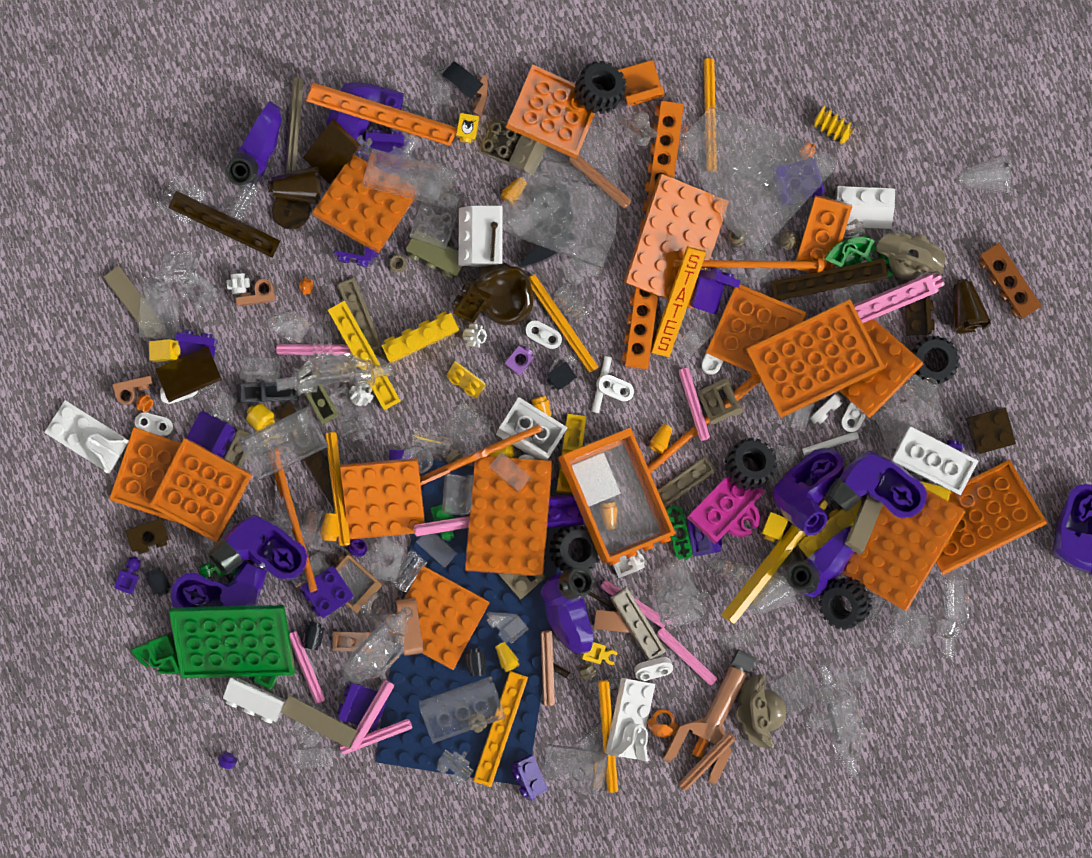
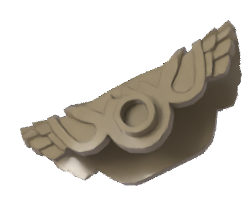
M888 233L876 245V251L889 257L892 272L902 280H913L921 274H927L928 272L940 273L941 275L943 273L946 261L945 252L937 245L930 243L925 235L916 234V236L912 237L905 233ZM910 250H915L917 252L918 257L916 258L908 255V252Z
M758 674L745 681L742 685L739 695L741 705L736 710V718L740 723H743L742 729L744 734L747 735L748 742L758 747L773 748L774 744L769 732L779 729L786 719V706L778 694L765 690L766 675Z

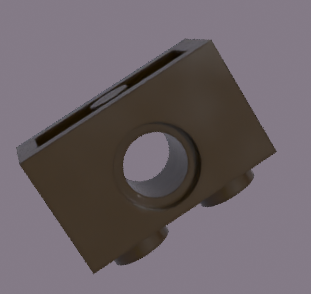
M164 518L125 530L132 552L138 551L139 555L150 551L149 547L156 545L157 548L168 545L167 541L171 540ZM148 531L152 532L154 536L153 540L149 543L144 539V535Z

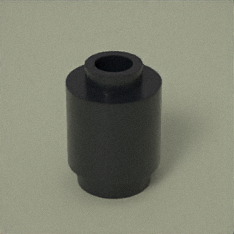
M160 567L146 573V580L153 595L157 594L158 597L169 593L170 583L165 572L161 571Z
M310 621V625L306 624L302 640L304 643L303 648L318 651L325 629L321 627V623Z
M480 648L468 649L469 653H466L465 657L467 672H470V677L485 675L487 668L484 651H480Z

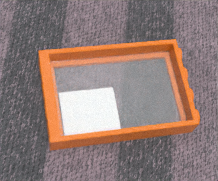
M631 428L558 457L602 564L608 562L610 566L620 562V557L626 555L628 559L637 555V550L643 548V551L654 548L653 544L658 541L660 544L671 541L670 536L676 534Z

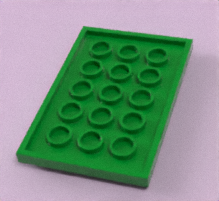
M285 605L183 607L170 609L169 614L181 678L294 676L295 667Z

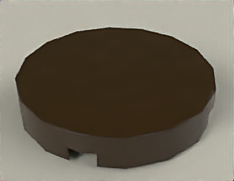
M278 197L272 208L273 218L277 224L289 230L299 229L305 225L311 211L308 203Z

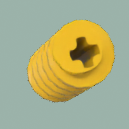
M824 105L814 120V127L817 128L821 125V132L828 129L827 136L834 133L833 140L841 138L839 144L842 145L848 140L855 127L850 128L851 122L844 125V117L838 121V113L831 116V109L825 112L826 106Z

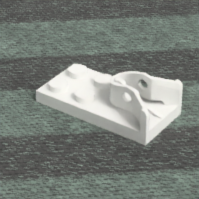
M66 400L44 432L100 467L106 473L112 471L129 442L128 439Z
M911 426L908 427L891 459L959 495L962 494L978 463V460L972 456L970 457Z
M621 678L605 754L649 761L646 750L648 741L646 726L655 684Z

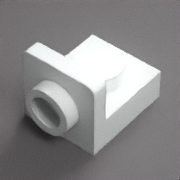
M637 550V555L628 559L625 555L620 557V562L613 564L618 578L645 568L644 557L639 553V550Z

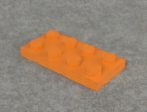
M815 195L796 261L815 262L817 258H821L825 263L822 271L834 269L835 264L824 258L833 246L840 241L842 242L852 210L851 204ZM811 268V269H798V270L805 271V272H809V273H815V272H817L816 269H812V268Z

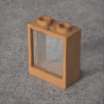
M343 554L336 562L338 565L336 569L354 595L353 599L345 604L358 614L383 584L350 554L347 556Z

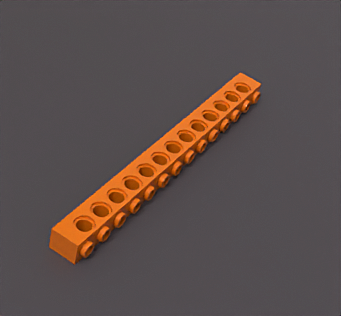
M661 101L660 106H656L655 117L659 118L658 125L654 124L652 136H656L655 143H651L650 155H653V162H649L647 172L651 174L650 181H646L645 186L648 199L643 201L642 211H646V213L657 183L655 176L664 174L674 179L684 108L682 103ZM664 118H670L673 121V125L666 127L662 121ZM664 136L668 137L671 141L667 146L660 143V139ZM664 155L667 157L668 163L665 165L659 164L657 158ZM641 219L640 230L642 228L644 219ZM635 288V295L631 294L629 306H633L632 314L628 313L627 325H630V332L625 334L624 343L628 344L627 351H623L622 362L625 363L627 368L648 370L658 296L650 293L648 297H642L639 293L640 289ZM640 306L646 307L647 315H638L637 308ZM642 325L645 328V333L637 335L634 332L635 326ZM634 344H640L642 346V352L640 354H634L632 352V346Z

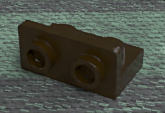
M472 278L469 283L466 282L461 290L462 294L457 295L453 302V305H455L453 314L471 323L475 322L491 297V294L474 286L475 278Z
M930 296L905 305L907 336L930 335L932 330H935L934 319H931V311L934 310L933 300H930Z

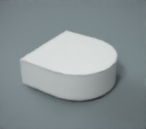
M705 354L701 368L706 374L713 375L719 371L723 361Z

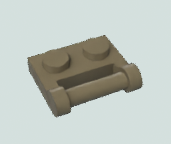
M727 378L697 391L712 425L743 412L741 404H738L731 389L732 384ZM724 390L731 405L730 407L725 408L718 391Z
M498 573L520 599L547 577L543 573V576H534L536 579L531 582L525 575Z

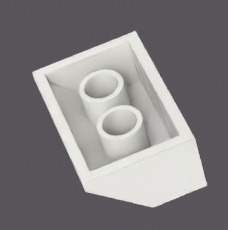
M837 186L835 189V200L852 205L846 227L892 229L895 189Z
M468 206L459 208V265L482 267L502 264V206ZM495 221L498 223V227L496 228L494 262H491L492 228L490 225Z
M518 397L496 435L506 439L540 424L542 427L541 432L512 445L531 455L536 460H548L568 427Z
M236 677L230 678L223 699L227 700L226 704L235 708L237 705L244 708V712L253 716L255 713L262 716L261 719L268 723L278 721L280 712L286 702L285 699Z

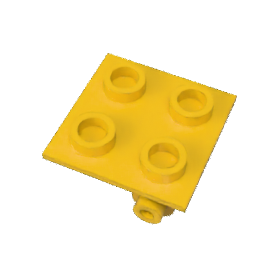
M454 361L446 375L452 384L459 385L468 396L475 397L476 399L486 387L482 380L456 361Z

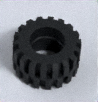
M593 61L592 64H587L581 71L575 83V97L580 100L579 104L581 106L584 105L586 110H592V113H597V111L600 114H604L605 111L609 113L617 107L625 93L626 79L623 78L624 74L618 71V67L614 68L612 63L608 62V64H605V61H600V63ZM593 83L604 86L607 91L597 89Z
M930 336L921 340L911 350L923 362V365L913 375L918 377L919 381L925 382L928 385H938L950 380L956 374L960 364L958 363L960 355L957 354V347L955 348L953 343L949 342L945 337ZM937 349L944 355L945 365L940 371L932 372L926 368L924 355L927 351Z
M745 438L729 451L724 461L726 463L724 470H727L726 476L731 478L730 482L737 484L736 487L740 488L742 486L743 490H748L749 488L751 491L756 490L757 487H762L775 473V468L777 467V462H774L776 455H772L773 449H769L766 442L763 444L758 438L756 441H754V438H749L748 440ZM743 457L753 459L758 466V471L755 472L746 468L743 463Z
M566 526L558 530L559 533L554 534L555 540L550 542L553 547L549 548V553H553L551 560L555 561L554 565L560 567L561 571L572 568H584L589 571V569L596 567L595 563H599L600 559L587 527ZM574 538L579 539L583 545V554L577 561L572 560L568 554V545Z
M851 577L841 578L827 586L823 593L820 594L819 598L822 600L819 601V606L822 608L819 610L820 613L824 614L823 619L829 621L828 624L830 626L835 625L836 629L842 627V630L851 629L869 616V611L872 609V605H870L872 597L868 596L870 592L865 590L866 586L864 584H858L859 580L855 579L853 581ZM840 595L847 598L850 602L851 612L844 609L841 605Z

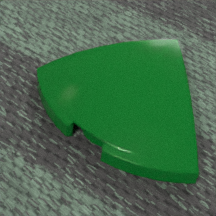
M857 236L843 242L840 241L830 249L824 259L840 267L862 263L863 258H867L875 240Z
M169 633L131 649L137 660L146 668L149 665L143 659L148 661L151 667L159 668L157 673H180L177 652Z

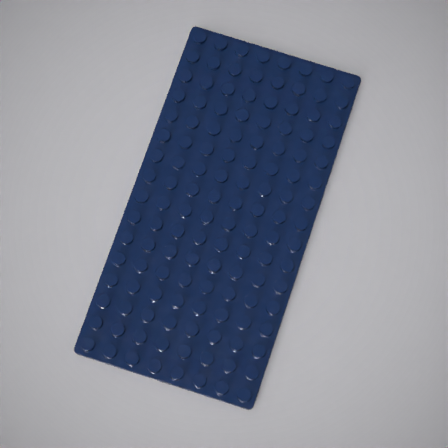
M426 459L423 463L422 475L448 463ZM464 465L421 485L425 523L434 522L431 511L432 507L447 503L450 504L453 519L470 516L474 466ZM551 479L550 497L570 496V494L556 493L558 480ZM566 526L547 527L543 573L547 577L522 599L514 593L498 573L465 570L469 528L453 530L454 538H451V541L443 540L441 532L422 536L412 534L402 599L405 598L423 565L490 603L453 670L423 653L404 656L402 642L395 639L388 679L394 685V688L388 696L380 729L406 719L410 720L412 729L378 741L376 762L474 778L510 672H505L501 668L495 648L497 645L505 642L519 659V666L511 671L527 676L528 679L493 781L520 785L512 775L513 768L511 764L531 755L533 752L543 689L541 631H552V627L547 620L546 605L540 591L549 578L561 573L560 567H556L554 565L555 561L551 560L553 553H549V548L553 547L550 542L555 540L554 534L559 533L558 530ZM525 575L531 582L536 579L534 576ZM480 648V651H484L487 668L485 675L470 677V672H467L465 654L469 653L468 649ZM480 713L485 716L487 726L483 728V731L475 732L469 728L468 722L471 715Z

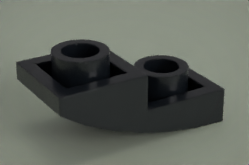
M455 61L441 75L470 100L484 85Z

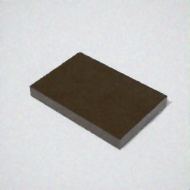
M333 119L303 156V159L311 167H318L319 174L331 184L344 165L353 158L362 145Z
M209 346L155 369L168 402L222 380Z

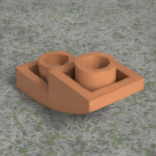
M484 74L481 79L478 78L484 85L476 93L481 98H477L472 107L474 115L480 118L484 112L488 95L487 76Z
M596 610L594 629L631 633L619 612Z

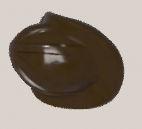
M503 261L502 264L483 266L474 285L491 294L490 300L482 310L483 313L500 325H514L527 318L533 307V290L525 271L519 267H512Z

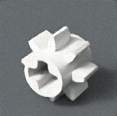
M245 274L230 275L231 280H226L227 289L232 290V294L246 293V288H250V279L245 278Z
M469 324V328L463 331V340L467 342V346L479 348L480 343L485 342L487 335L486 331L482 329V325Z
M357 382L349 390V393L352 394L350 399L355 405L366 406L374 397L371 394L373 390L367 383Z

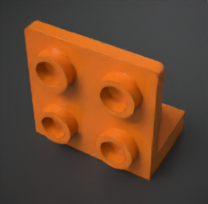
M653 60L618 70L624 74L623 78L626 79L624 98L627 107L664 97V89L660 85Z

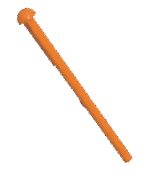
M817 258L815 262L703 260L701 268L816 269L817 272H821L825 267V263L821 258ZM673 260V267H680L682 260Z
M749 373L751 377L733 392L737 401L757 384H760L761 379L758 375ZM726 398L723 403L725 408H728L731 405L728 398ZM706 415L704 419L707 425L710 423L708 415ZM696 426L692 427L647 466L650 474L686 442L698 435Z
M540 424L535 425L420 476L421 485L450 473L452 470L542 431V427Z
M274 447L269 450L268 457L270 458L280 497L284 498L292 525L291 531L295 540L305 547L279 456L282 454V451ZM307 558L304 572L310 592H314L318 589L309 558Z

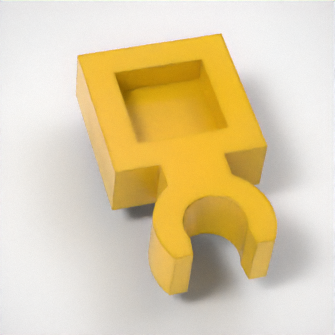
M593 642L592 649L588 653H583L581 659L601 664L602 659H604L607 664L614 665L615 662L609 660V655H617L618 653L611 649L605 651V645Z

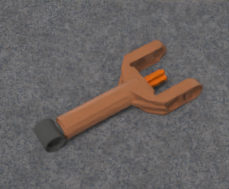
M740 649L737 650L731 662L733 666L729 667L706 716L679 725L664 754V761L670 763L677 756L689 729L692 733L700 736L691 754L701 759L710 742L717 744L725 736L722 725L747 676L745 672H750L756 657ZM730 746L718 757L707 782L713 785L717 783L732 753Z

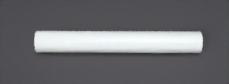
M604 357L600 376L608 375L612 357ZM598 389L596 390L591 411L599 413L603 393L599 392Z
M857 431L803 448L802 451L804 456L814 450L828 449L858 439L859 436Z

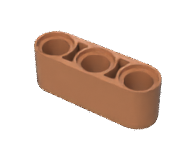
M416 597L396 600L404 656L424 653Z

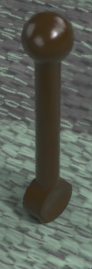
M495 221L490 225L492 228L491 262H494L496 228L498 227V223Z
M592 592L588 594L607 605L610 610H616L613 603L607 602Z

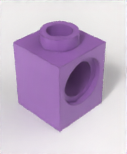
M518 346L505 362V365L520 376L533 361V352L526 346L523 348ZM519 354L526 357V362L522 365L515 362V357Z

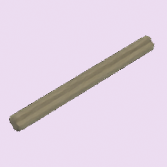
M300 77L293 78L284 174L296 171L304 80Z

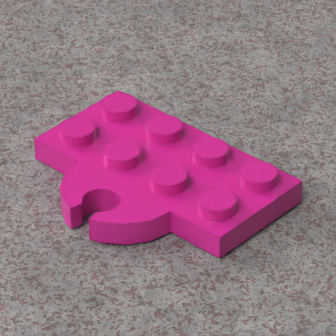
M726 477L687 518L714 544L726 532L736 537L749 536L753 532L751 529L744 527L743 521L748 520L754 529L758 527L760 516L754 503L766 492L762 487H757L756 490L752 491L750 488L743 490L742 486L740 488L736 487L737 484L735 482L732 484L730 482L731 478Z

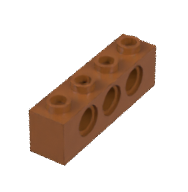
M1000 242L978 256L980 267L983 270L987 269L991 275L988 277L993 286H998L1001 291L999 293L1000 297L1004 302L1008 301L1012 307L1010 311L1015 318L1018 317L1021 320L1042 306ZM995 261L1001 263V271H996L993 268ZM1005 277L1011 278L1013 282L1011 287L1004 285ZM1016 293H1020L1023 296L1022 303L1015 301L1014 296Z

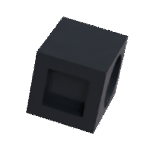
M565 362L547 374L549 379L546 381L552 390L556 388L559 391L575 380L577 376L568 363Z

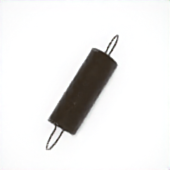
M553 663L554 672L565 678L569 676V671Z

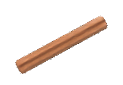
M579 154L576 159L570 157L569 161L620 206L623 208L629 206L631 199Z
M544 630L541 631L544 706H553L555 704L552 631Z
M730 732L726 733L680 781L679 786L686 791L734 742L735 737Z

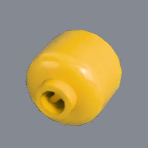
M264 404L252 405L246 412L247 423L257 432H266L275 423L274 413Z

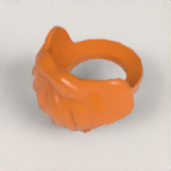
M666 709L657 710L652 718L647 719L648 728L657 737L667 738L675 734L679 727L675 723L673 713ZM661 713L668 714L671 718L670 725L657 724V716Z

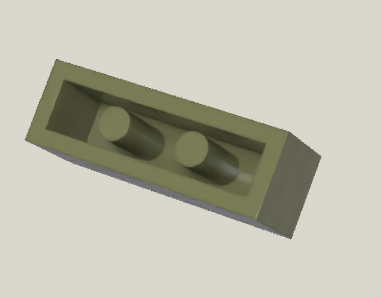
M418 230L415 231L406 248V252L409 253L408 257L415 261L419 259L425 261V266L433 270L436 267L443 271L442 274L450 279L453 276L457 278L463 267L459 265L458 251Z
M309 365L296 372L295 376L322 425L340 417L313 365Z

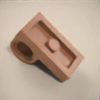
M260 279L256 282L254 287L255 295L248 292L242 293L240 297L236 298L238 307L276 301L273 284L267 279ZM262 284L269 285V291L265 294L259 291Z
M152 376L113 384L117 401L124 405L132 404L136 400L135 388H138L139 391L150 389V385H153L154 381ZM128 390L131 393V397L129 400L124 401L122 393Z
M333 632V651L374 652V632Z

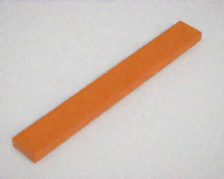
M312 82L306 96L307 102L448 146L451 145L457 132V127Z

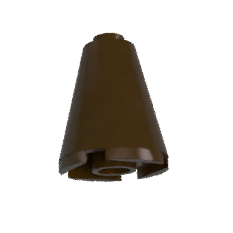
M313 166L271 177V181L267 183L268 193H271L273 197L318 205V200H320V178H316V173H319V169Z
M968 279L958 280L957 284L953 286V332L966 334L976 332L974 329L979 327L982 330L986 329L991 325V320L973 282L968 281Z

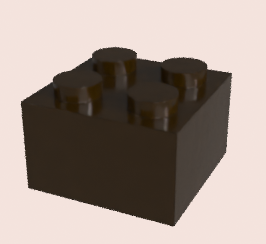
M1006 407L966 418L976 455L1016 444Z

